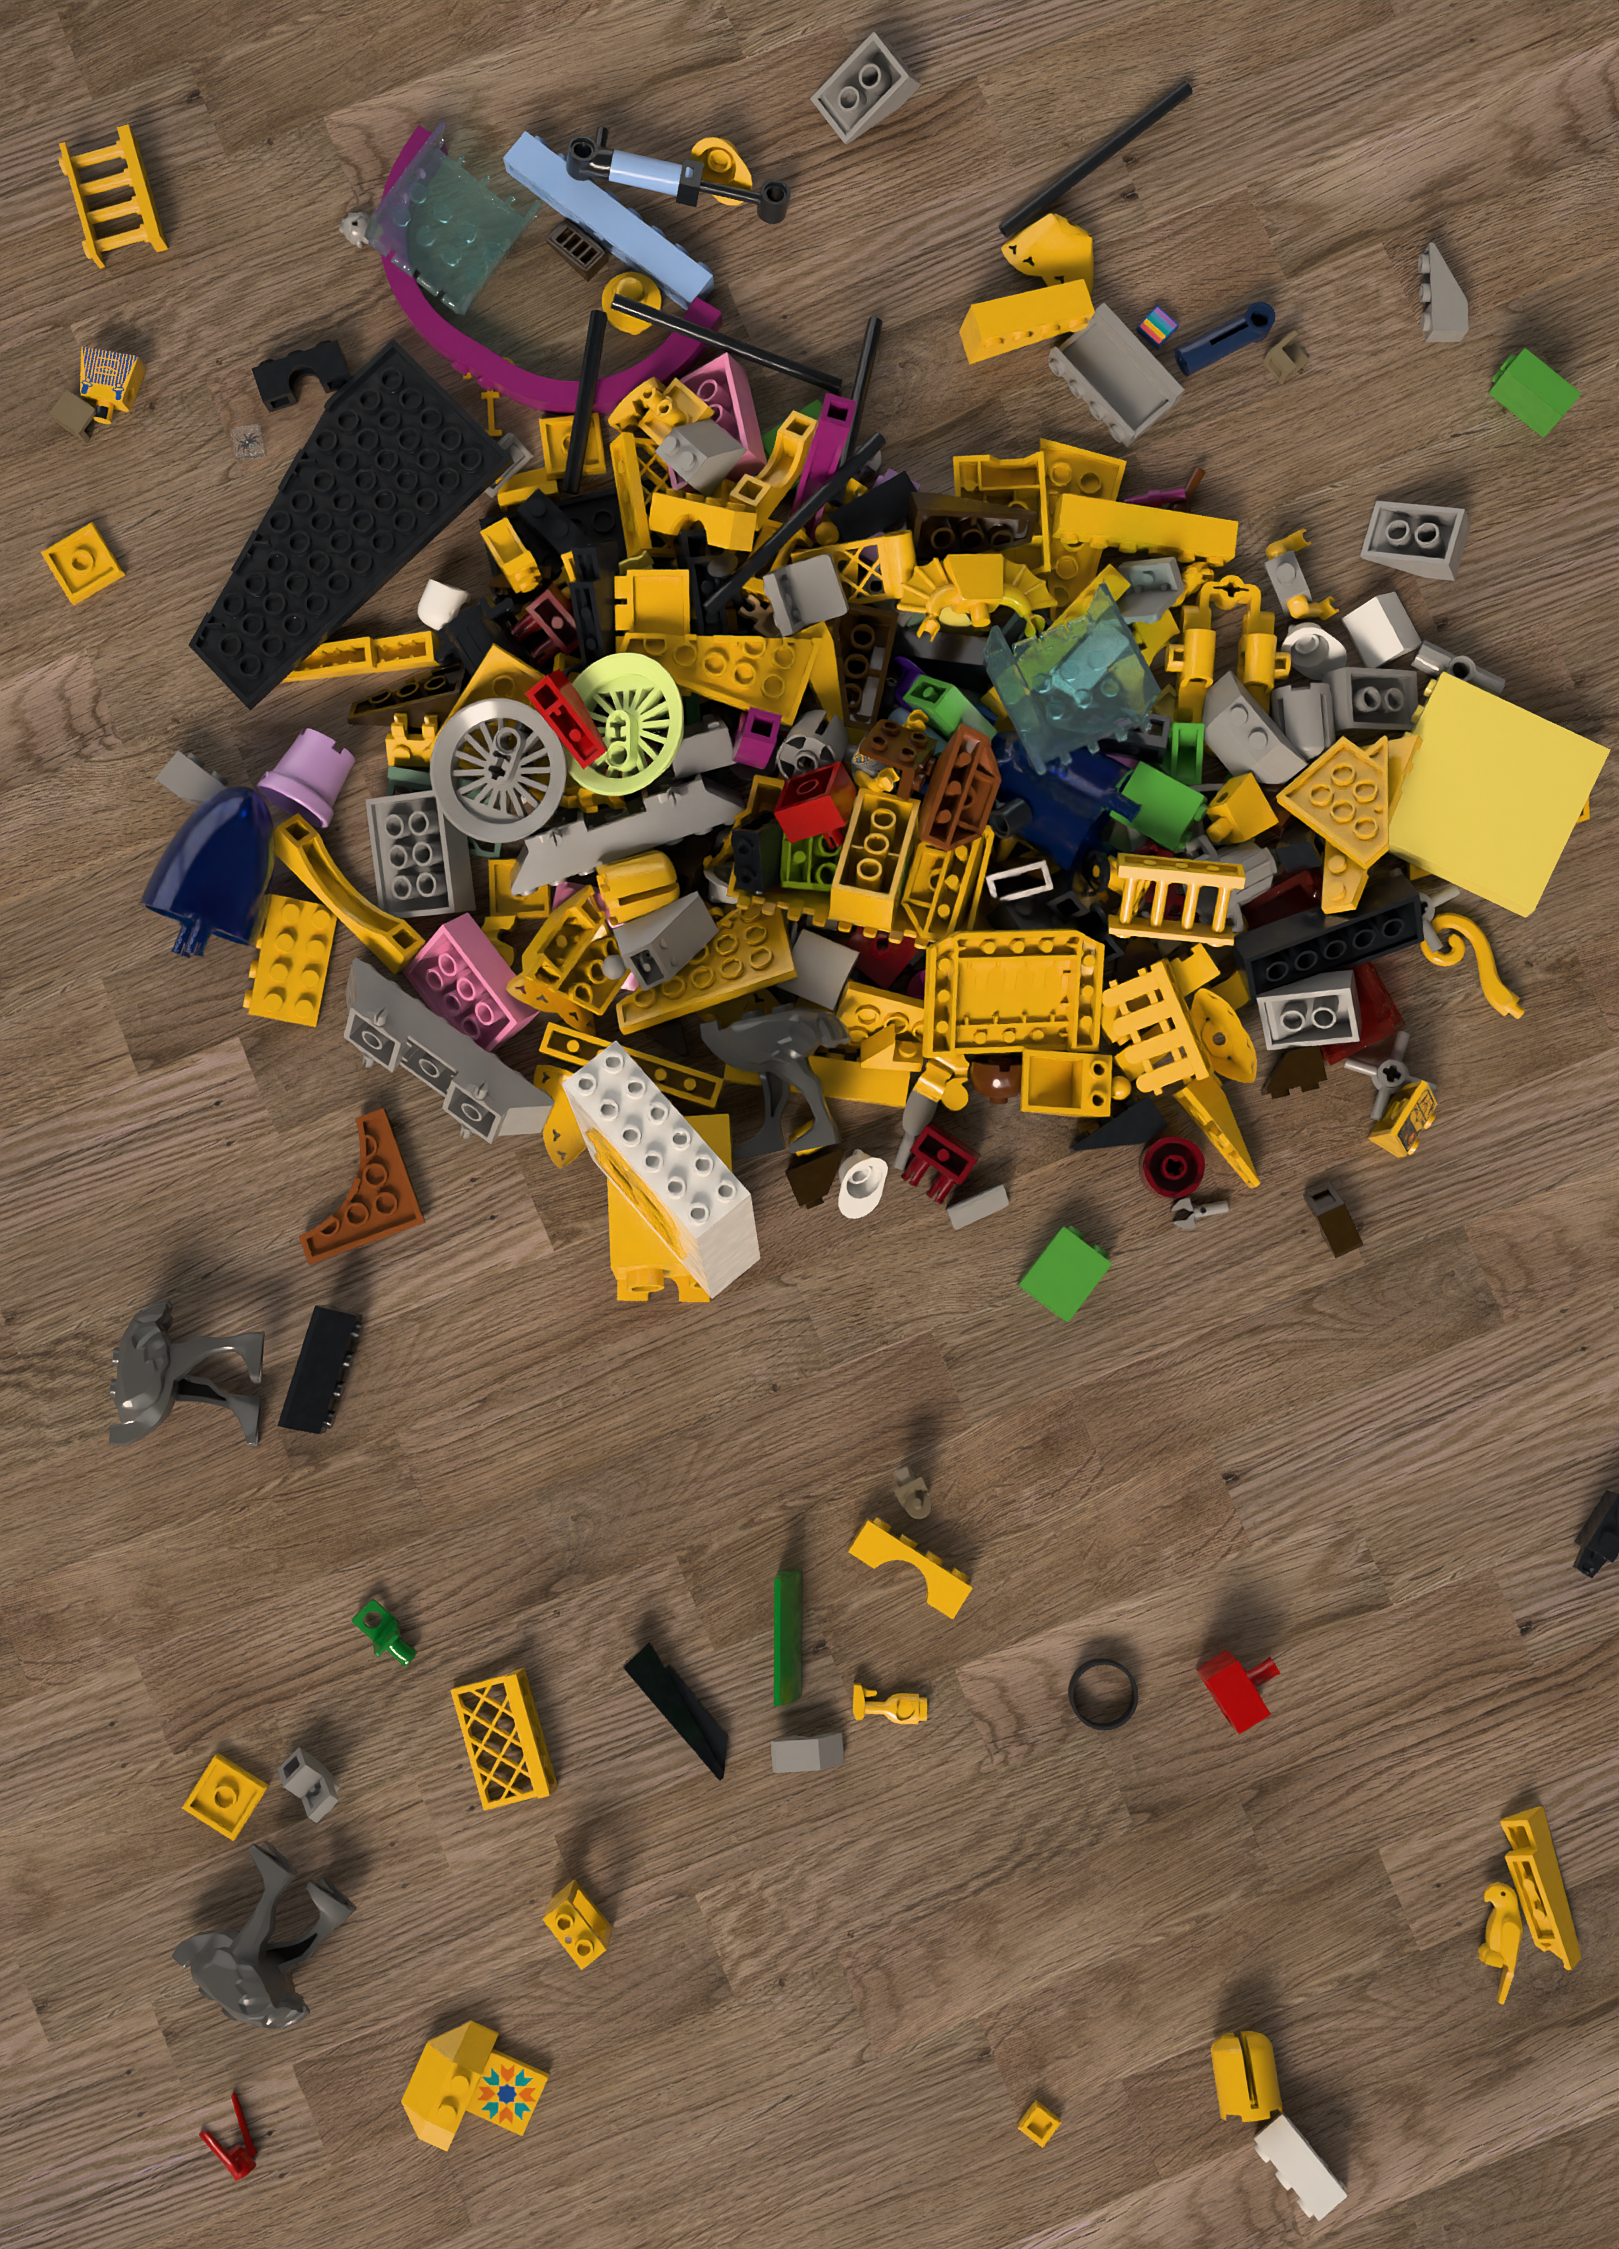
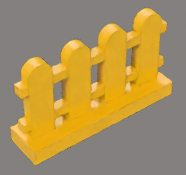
M1168 958L1150 966L1152 971L1148 972L1146 967L1137 970L1139 973L1138 977L1119 984L1118 979L1109 981L1111 988L1106 989L1102 993V1003L1106 1007L1118 1005L1122 1014L1113 1023L1114 1032L1120 1036L1130 1034L1134 1042L1133 1045L1126 1049L1125 1059L1131 1064L1142 1062L1146 1071L1138 1077L1136 1081L1137 1088L1142 1092L1154 1090L1155 1095L1163 1093L1162 1087L1181 1079H1183L1184 1084H1188L1193 1081L1192 1075L1194 1074L1199 1081L1209 1077L1214 1072ZM1157 989H1160L1164 1000L1160 1001L1156 992ZM1147 994L1151 1005L1131 1012L1127 1001ZM1172 1017V1020L1176 1027L1174 1029L1171 1028L1170 1023L1168 1021V1018ZM1159 1022L1163 1033L1142 1040L1139 1030ZM1181 1046H1184L1187 1057H1183L1180 1050ZM1171 1051L1175 1061L1155 1069L1150 1058Z

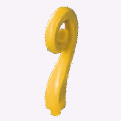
M1442 913L1433 916L1430 923L1436 934L1442 929L1451 928L1462 933L1471 942L1477 959L1481 988L1489 1004L1501 1015L1506 1016L1510 1013L1516 1019H1519L1526 1010L1517 1004L1520 997L1508 989L1500 980L1491 946L1480 927L1469 918L1455 913ZM1456 934L1448 937L1451 952L1443 954L1438 950L1432 953L1425 938L1423 942H1420V947L1425 957L1433 964L1443 967L1456 964L1463 958L1465 953V944L1462 938Z

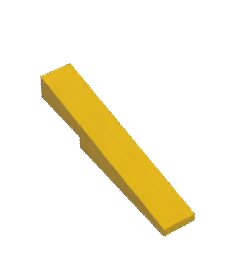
M432 631L379 639L362 637L323 643L281 683L441 666V663L436 662L434 659L435 652L440 650L439 637Z

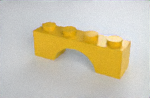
M794 410L778 429L772 454L763 470L755 477L745 473L729 495L730 502L746 505L745 511L757 513L756 531L760 530L802 472L817 420Z
M666 488V493L653 492L648 527L652 531L678 535L681 530H694L701 520L706 530L709 545L751 552L757 513L745 511L746 505L727 502V506H724L725 500L706 497L705 502L704 495L686 492V497H684L683 490Z
M867 1517L849 1545L848 1552L874 1569L891 1560H903L912 1563L925 1576L927 1584L926 1602L949 1618L954 1619L973 1589L972 1585L967 1582L970 1577L956 1567L950 1571L941 1564L944 1560L929 1550L925 1555L915 1548L918 1543L905 1534H902L900 1538L890 1532L892 1526L882 1519L876 1517L873 1521Z

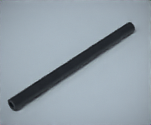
M870 317L868 319L850 399L857 401L851 428L836 471L855 451L883 324L882 320L877 317ZM847 483L828 501L830 505L835 507L843 505Z

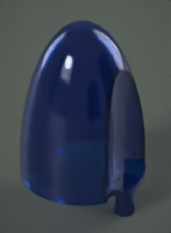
M1024 730L997 732L991 740L990 746L1001 776V783L996 798L1001 802H1009L1014 798H1021L1028 804L1032 812L1033 821L1031 825L1017 832L1023 840L1067 872L1075 868L1077 869L1083 862L1085 855L1091 850H1102L1107 857L1111 855L1116 859L1118 853H1124L1122 850L1120 851L1102 840L1101 834L1112 819L1109 815L1112 810L1128 819L1131 823L1139 814L1142 805L1121 794L1134 769L1095 749L1059 736Z
M235 786L221 790L203 802L183 823L169 842L145 887L139 905L179 923L181 928L171 952L181 954V956L190 958L191 953H194V955L203 958L211 935L240 945L256 948L270 902L275 870V832L273 820L265 800L255 790L245 786Z

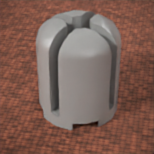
M1310 683L1311 687L1293 689L1291 685L1271 691L1270 706L1273 722L1308 764H1312L1336 743L1332 692L1330 691V684Z
M807 711L797 718L777 751L776 764L778 763L780 772L786 779L843 761L847 746L850 744L848 728L844 727V722L835 714L833 715L822 736L818 732L823 725L827 711ZM810 757L812 759L810 768H805L804 766Z

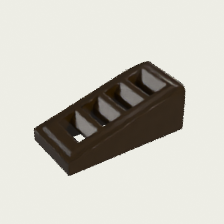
M567 219L545 239L587 282L609 262L607 253ZM566 230L570 233L561 243L556 241ZM576 238L578 241L567 250L565 247ZM582 246L585 247L577 257L573 255ZM591 253L593 256L584 264L582 260Z

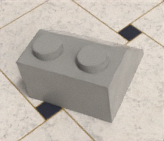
M709 418L673 428L656 449L655 453L705 497H710L747 450Z

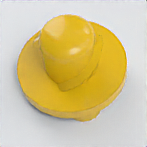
M637 272L622 273L611 279L602 294V308L607 314L608 322L616 329L631 335L640 334L643 330L653 325L611 309L616 293L661 310L660 291L653 280Z

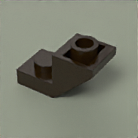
M1331 1182L1303 1194L1307 1206L1319 1224L1322 1238L1335 1258L1363 1246L1362 1239L1348 1209Z

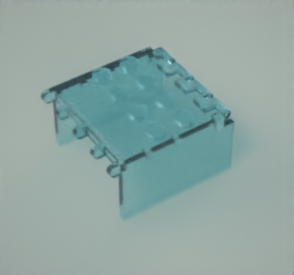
M441 121L372 213L364 237L372 247L385 257L388 256L391 250L396 252L391 260L392 263L410 277H412L416 270L420 271L421 274L416 279V282L435 297L441 289L446 293L442 297L441 302L455 313H460L464 316L533 224L542 203L537 199L524 218L510 207L515 200L513 196L510 195L505 202L502 201L486 187L491 178L485 175L481 182H479L462 168L466 161L464 156L461 155L455 162L440 150L444 142L442 136L447 126Z
M1105 582L1099 584L1087 611L1088 615L1086 614L1067 622L1069 632L1061 624L1039 633L1041 644L1035 635L1012 644L1014 653L1012 654L999 626L996 625L992 627L985 645L983 656L988 664L986 671L1039 775L1047 772L1044 762L1060 757L1062 763L1067 765L1072 762L1069 752L1085 745L1088 746L1092 754L1099 752L1097 741L1112 734H1115L1119 742L1127 740L1124 729L1137 724L1140 725L1143 732L1152 729L1147 716L1157 700L1161 689Z

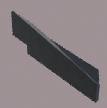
M616 541L571 548L580 579L569 582L583 671L601 658L616 654L615 637L624 636L623 631L615 630V605H622L621 599H615L614 576H620L618 543ZM611 696L606 697L608 701H613Z
M648 1642L625 1661L624 1670L720 1781L724 1778L728 1735L671 1664H668L666 1667L663 1665L653 1645Z

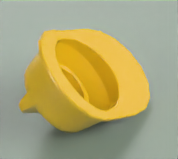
M707 137L695 144L691 151L690 160L704 163L701 179L752 190L751 173L740 158L738 150L730 141L722 138ZM713 195L719 202L726 205H739L743 203V201Z

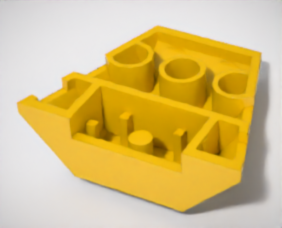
M590 884L586 885L552 911L522 954L523 977L600 1016L604 1014L630 975L631 970L628 967L625 974L619 979H609L602 971V963L606 957L610 955L622 957L615 936H612L605 922L607 916L604 910H599L592 896L595 892Z

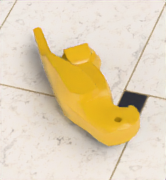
M1495 1882L1488 1885L1484 1891V1901H1490L1494 1908L1486 1924V1943H1483L1478 1949V1959L1491 1966L1503 1967L1496 1996L1498 2003L1503 2005L1514 1976L1523 1937V1928L1517 1895L1514 1889L1507 1884Z

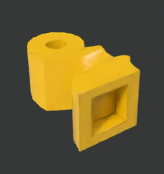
M485 917L481 930L511 970H513L517 962L516 949L501 942L500 934L502 932H513L517 927L518 917Z
M956 1054V1057L929 1058L925 1066V1072L918 1078L912 1090L938 1102L946 1088V1081L951 1078L961 1054Z
M961 1054L953 1071V1079L946 1083V1088L940 1098L942 1106L952 1112L961 1110L968 1102L969 1095L962 1084L968 1080L967 1075L970 1064L966 1061L964 1054Z

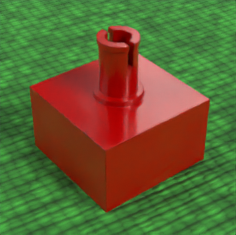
M839 761L786 779L773 814L790 843L822 833L829 848H835L834 841L836 846L839 847L844 843L846 837L840 827L847 824L857 790L842 762Z
M1225 1650L1196 1668L1227 1722L1238 1734L1243 1733L1271 1715L1257 1692L1259 1686L1281 1674L1271 1657L1246 1671L1238 1659L1228 1650Z

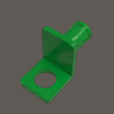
M371 1599L352 1618L353 1624L373 1641L374 1654L377 1657L387 1650L402 1666H406L416 1656V1650L400 1637L398 1620L375 1599ZM372 1611L380 1613L382 1616L381 1623L376 1627L367 1626L364 1623V1617L367 1613Z

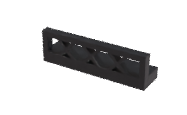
M1050 696L1042 744L1162 764L1171 717ZM1054 707L1067 709L1072 716L1065 720L1052 718ZM1088 714H1096L1102 721L1096 725L1087 724L1083 717ZM1119 719H1125L1131 723L1132 727L1127 730H1121L1114 725V722ZM1149 724L1163 726L1162 736L1150 735L1144 727Z

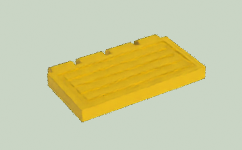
M626 570L627 576H614L615 599H627V605H615L616 631L682 636L690 634L689 570ZM625 636L615 637L616 654L619 653ZM678 687L681 696H691V691Z

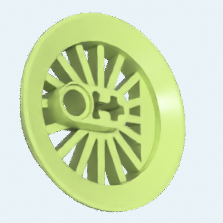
M612 654L588 666L575 679L572 685L579 693L591 718L606 723V727H597L600 735L604 736L602 739L608 751L583 770L562 743L567 771L581 786L597 794L621 796L636 792L652 783L664 773L679 751L684 733V710L680 691L671 674L661 664L641 654ZM664 696L666 701L656 706V704ZM604 697H612L616 710ZM597 704L609 714L608 717L593 713ZM669 712V719L656 720ZM668 729L667 738L647 732ZM643 737L664 744L660 753L658 754ZM644 751L654 760L649 766L645 759ZM609 765L606 775H604L602 771ZM620 771L622 772V778H618Z

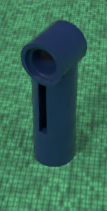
M1265 302L1253 303L1246 312L1176 348L1174 351L1175 359L1182 373L1188 377L1250 343L1263 341L1267 338L1275 322L1274 309ZM1252 319L1261 320L1264 326L1254 325Z

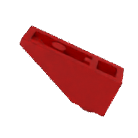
M560 668L545 676L525 693L583 770L608 751L579 693Z

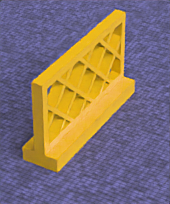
M622 432L610 444L627 557L640 556L643 554V551L647 550L651 557L676 558L673 541L677 535L670 537L668 534L654 531L666 544L662 548H652L650 534L653 531L649 530L650 516L646 514L645 508L648 502L652 503L653 492H657L660 489L666 493V488H670L665 483L670 476L668 465L655 453L659 445L653 439L634 438L633 433ZM636 447L643 448L651 456V459L646 464L637 456ZM654 460L667 471L662 479L649 468ZM643 474L656 485L651 493L641 484V476Z
M525 1667L513 1670L508 1674L450 1690L484 1810L538 1797V1799L547 1797L558 1788ZM504 1683L507 1696L503 1704L488 1695L493 1685ZM487 1687L484 1692H482L481 1690H479V1689H481V1688ZM472 1692L481 1698L474 1711L464 1705L462 1693ZM484 1701L499 1709L493 1722L478 1714ZM503 1712L514 1718L515 1727L512 1733L497 1726ZM474 1720L489 1728L483 1741L472 1735L471 1726ZM493 1731L508 1739L501 1752L486 1744ZM511 1742L522 1748L524 1756L520 1764L505 1755ZM483 1750L498 1758L491 1771L480 1764L479 1756ZM501 1761L516 1769L510 1782L495 1774ZM520 1772L531 1779L533 1790L524 1792L513 1785ZM491 1780L506 1788L501 1798L490 1800L487 1787ZM510 1791L514 1793V1795L508 1796Z

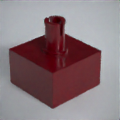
M860 926L844 946L860 952L854 966L860 972L859 975L875 988L889 991L907 969L911 959L920 950L914 947L916 938L903 936L902 942L896 944L889 942L890 932L878 930L875 938H869L863 935L864 927Z

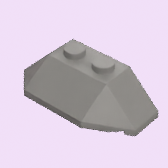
M1231 670L1206 691L1202 717L1204 741L1234 777L1252 772L1257 783L1284 785L1308 765L1306 760L1293 747L1287 737Z

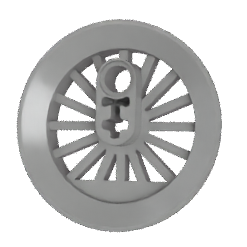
M491 698L477 701L464 707L445 724L433 747L430 761V779L435 799L445 817L458 830L477 840L490 843H507L523 839L535 833L556 811L566 785L567 765L561 740L538 711L515 700ZM508 719L517 721L514 728L508 727ZM498 720V731L494 737L489 723ZM525 726L533 730L530 736L524 731ZM480 728L490 751L473 736ZM514 734L517 738V745L511 750L508 740ZM541 739L545 748L526 756L533 745ZM467 741L486 761L462 752ZM547 755L549 757L550 767L522 768ZM462 758L482 766L484 769L458 770L459 760ZM500 767L506 771L504 776L499 772ZM550 773L549 786L524 777L521 774ZM484 775L483 778L460 788L458 776ZM522 783L546 792L542 802ZM485 786L475 799L466 796V794ZM519 793L535 808L531 814H527ZM490 796L488 804L483 803ZM510 798L518 816L511 814ZM499 800H500L501 809H498V808H497L498 803H499Z

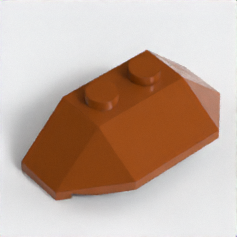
M962 723L958 726L937 760L918 814L919 840L948 852L982 837L1001 783L997 762L990 747L991 741L989 736Z

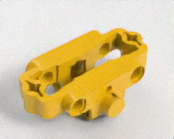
M1227 575L1220 582H1207L1197 594L1196 606H1182L1178 644H1168L1166 648L1165 671L1176 672L1174 709H1177V712H1174V721L1202 723L1206 691L1213 684L1216 631L1210 630L1211 607H1209V601H1213L1218 608L1223 610H1230L1237 603L1246 604L1242 622V635L1238 641L1236 677L1269 716L1270 693L1274 688V679L1287 680L1291 666L1290 653L1276 652L1277 636L1274 635V612L1260 611L1261 591L1255 585L1244 584L1238 576ZM1225 588H1228L1229 593L1233 594L1232 597H1228V592L1224 591ZM1203 740L1205 752L1212 757H1217Z

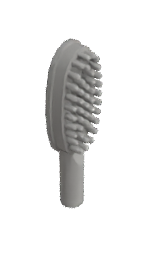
M914 1090L911 1091L903 1112L902 1125L905 1133L892 1166L902 1171L905 1169L910 1155L909 1150L913 1146L916 1136L920 1135L925 1126L931 1122L938 1102Z

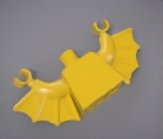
M1002 553L948 554L942 563L935 557L928 565L914 567L912 578L905 583H901L902 600L896 607L898 610L925 613L926 618L921 623L917 636L920 638L923 631H927L931 635L930 642H932L940 629V624L937 620L944 608L951 606L952 611L956 614L970 613L972 625L974 627H984L991 622L989 613L994 612L999 604L1011 607L1021 618H1025L1027 623L1024 633L1028 638L1034 639L1036 629L1040 634L1043 633L1045 619L1038 614L1033 615L1032 611L1057 606L1058 601L1049 594L1045 580L1035 577L1026 564H1015L1006 559L1005 556H1002Z

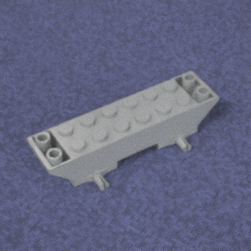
M669 766L668 770L666 769L662 773L663 775H660L652 783L641 789V796L626 800V808L612 809L609 806L598 810V812L586 814L580 808L561 810L557 807L551 818L539 830L524 838L525 843L511 870V893L513 896L521 894V896L530 895L536 892L540 886L546 884L555 886L565 882L569 876L590 874L596 870L595 866L624 859L635 853L638 855L653 851L654 847L664 843L666 845L677 844L685 836L693 833L695 835L706 834L713 829L712 827L722 823L724 825L735 824V815L745 810L740 792L705 777L701 773L676 779Z
M357 957L352 961L345 990L349 1016L343 1037L363 1053L362 1065L366 1063L365 1067L370 1068L377 1062L392 1073L401 1065L445 1097L442 1109L461 1124L459 1135L462 1136L464 1134V1139L470 1138L472 1133H475L492 1144L498 1136L542 1132L555 1104V1101L545 1090L536 1088L520 1072L510 1069L495 1054L487 1052L478 1046L473 1038L465 1034L463 1035L452 1027L447 1019L438 1017L427 1009L422 1001L412 998L402 991L397 983L384 978L371 964L364 963Z

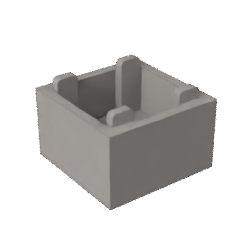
M712 713L703 715V720L684 725L681 746L670 765L676 779L736 763L732 761L733 748L728 728L720 716L714 717ZM668 729L661 731V736L667 738Z

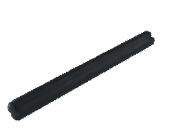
M592 310L590 314L562 488L563 492L569 495H578L580 490L607 323V314L601 310Z

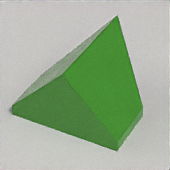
M1173 722L1170 724L1163 763H1152L1158 771L1184 785H1201L1204 723Z

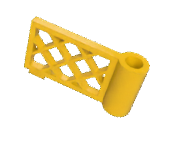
M912 530L894 531L882 536L790 553L792 563L798 562V559L812 558L826 553L832 556L833 553L840 551L849 556L850 560L841 573L838 572L840 581L843 579L856 588L850 598L846 599L847 602L859 605L892 598L898 599V603H900L903 595L901 583H905L912 578L914 567L917 566ZM876 545L878 557L871 567L857 558L864 547ZM856 549L854 554H851L847 550ZM854 561L868 570L859 585L844 576ZM878 564L880 565L881 574L875 571ZM873 573L882 580L884 592L871 595L862 587ZM859 592L865 595L861 597H856Z

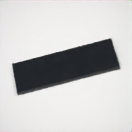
M903 471L834 510L827 516L837 527L844 543L866 539L906 517L911 492L918 491L906 471Z

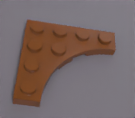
M386 1108L355 1118L359 1133L361 1157L358 1174L341 1207L323 1223L299 1235L309 1265L426 1223Z

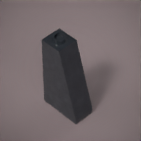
M897 627L889 668L894 669L893 659L895 656L901 655L912 661L931 678L982 694L987 693L995 669L997 640L938 632L934 640L930 642L931 635L927 631H923L919 638L917 636L918 629Z

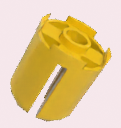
M653 850L595 866L599 874L596 878L601 897L605 902L606 908H609L611 917H608L611 926L635 920L678 900L680 897V887L675 881L677 879L675 868L670 858L662 851Z
M1240 2031L1241 2049L1239 2039L1234 2036L1233 2032L1223 2034L1213 2042L1211 2047L1221 2119L1227 2121L1226 2114L1239 2115L1242 2117V2122L1270 2119V2111L1276 2109L1283 2113L1273 2045L1269 2038L1254 2031Z

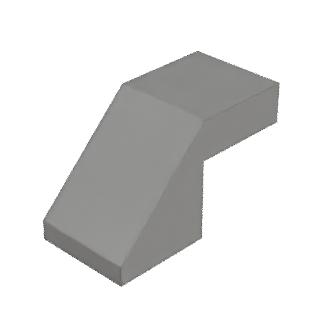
M830 1732L814 1737L792 1735L770 1741L774 1773L817 1771L844 1764L841 1732Z

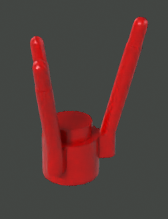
M234 2092L231 2094V2098L246 2147L242 2148L241 2145H237L227 2152L210 2131H201L199 2136L223 2162L234 2180L238 2181L256 2167L257 2164L253 2157L258 2151L252 2143L237 2093Z

